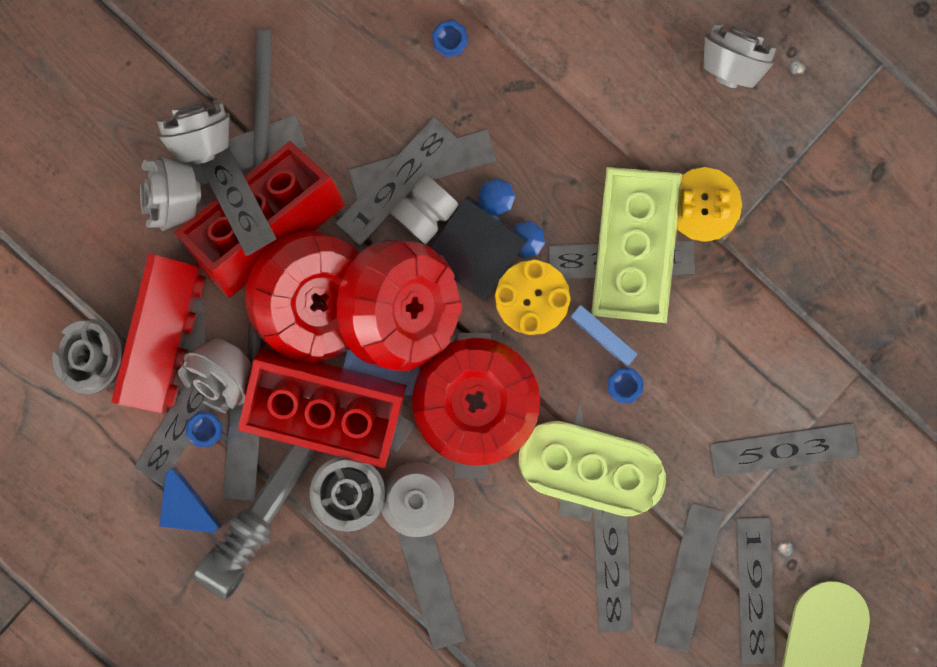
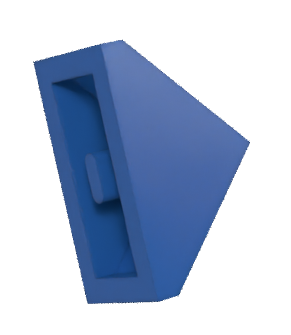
M177 467L170 469L166 473L160 527L213 533L223 526Z

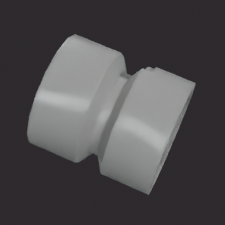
M423 174L411 189L413 197L411 199L403 197L389 214L416 239L426 245L439 230L437 221H447L460 205L434 180Z

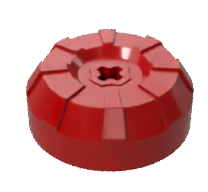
M320 231L296 232L282 237L270 245L255 262L246 285L245 301L247 314L257 334L278 353L293 360L306 363H318L319 361L336 357L346 350L349 351L350 349L342 337L338 324L337 299L344 274L360 252L338 237Z
M384 240L367 247L352 261L344 274L339 288L337 317L345 343L360 360L376 367L395 371H411L424 365L433 357H437L451 342L450 337L455 330L458 316L461 315L462 301L459 299L458 289L454 280L455 275L445 258L421 243Z
M465 338L449 343L437 357H433L423 365L415 381L412 408L417 428L432 449L453 462L480 466L502 461L524 445L537 423L540 410V394L537 380L530 366L512 348L491 339Z

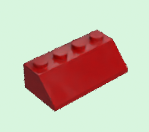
M291 141L287 142L244 176L276 240L246 256L217 198L198 212L194 218L188 220L173 232L209 279L228 298L247 285L252 267L270 245L289 234L301 231H314L345 206L331 177Z
M148 254L111 403L158 413H167L168 406L174 407L179 391V386L174 385L177 370L184 364V356L188 353V349L183 348L186 334H193L197 320V313L192 312L195 298H202L206 285V277L201 276L203 270L200 267Z
M261 347L253 361L238 430L385 468L407 385L320 362L306 363L293 360L277 351Z

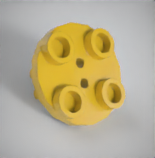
M708 167L692 169L682 175L677 232L691 240L707 242L720 239L732 231L740 219L742 209L740 190L732 178L720 170ZM706 194L708 199L702 200L701 195ZM706 209L708 211V214L703 215L701 213V210Z
M539 260L523 261L509 268L499 280L495 293L497 311L504 323L514 331L527 335L544 334L557 327L566 316L571 301L569 286L562 273L551 264ZM537 289L542 291L541 296L535 295ZM525 299L530 300L531 303L529 306H525L523 304V301Z

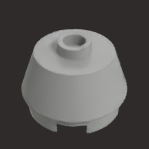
M714 22L710 34L705 35L703 68L717 76L715 80L725 86L737 88V85L753 88L775 64L773 57L777 46L770 44L766 48L762 46L763 37L739 27L732 29L731 33L722 30L724 24Z
M217 99L213 101L214 107L204 108L202 102L182 106L172 110L174 118L167 121L164 116L156 119L160 130L157 136L176 161H193L194 164H201L213 160L215 154L228 148L230 114L225 112L222 100Z
M158 156L154 160H144L141 168L143 171H148V179H145L144 183H140V202L142 214H150L149 220H146V227H160L164 231L194 218L196 205L200 203L201 189L199 181L195 179L192 166L163 156Z
M100 320L78 321L66 327L61 333L65 334L60 342L58 352L53 351L52 354L53 368L57 377L64 381L70 389L81 394H93L114 386L117 381L126 345L125 342L110 325Z
M213 338L184 356V364L178 370V375L187 389L193 384L206 397L203 400L204 404L214 410L226 413L229 408L233 410L236 405L244 403L252 363L237 346L222 339Z
M336 457L324 463L315 473L310 485V502L314 513L325 525L338 531H356L368 526L378 517L385 501V486L377 469L373 465L343 457Z
M422 462L407 463L393 470L384 481L385 501L381 512L386 522L397 532L409 537H424L440 530L449 520L454 508V491L446 475L438 468Z

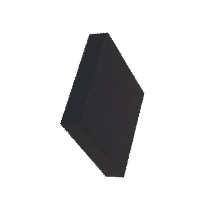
M467 196L438 236L431 249L445 258L455 275V281L485 301L529 239L474 199Z

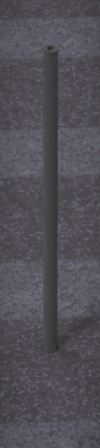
M264 29L257 30L253 169L268 158L272 31ZM249 320L248 359L253 365L254 358L261 347L263 348V339L254 330Z

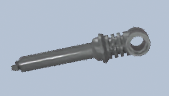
M293 444L290 445L250 507L240 511L237 517L234 515L230 517L231 526L228 529L231 531V534H224L223 538L226 541L225 543L222 541L218 543V546L221 547L219 551L213 549L205 556L194 574V581L224 601H227L235 593L246 574V569L243 567L244 563L250 564L251 561L248 557L256 555L253 551L255 547L260 549L262 545H267L271 541L267 538L271 532V521L318 451Z

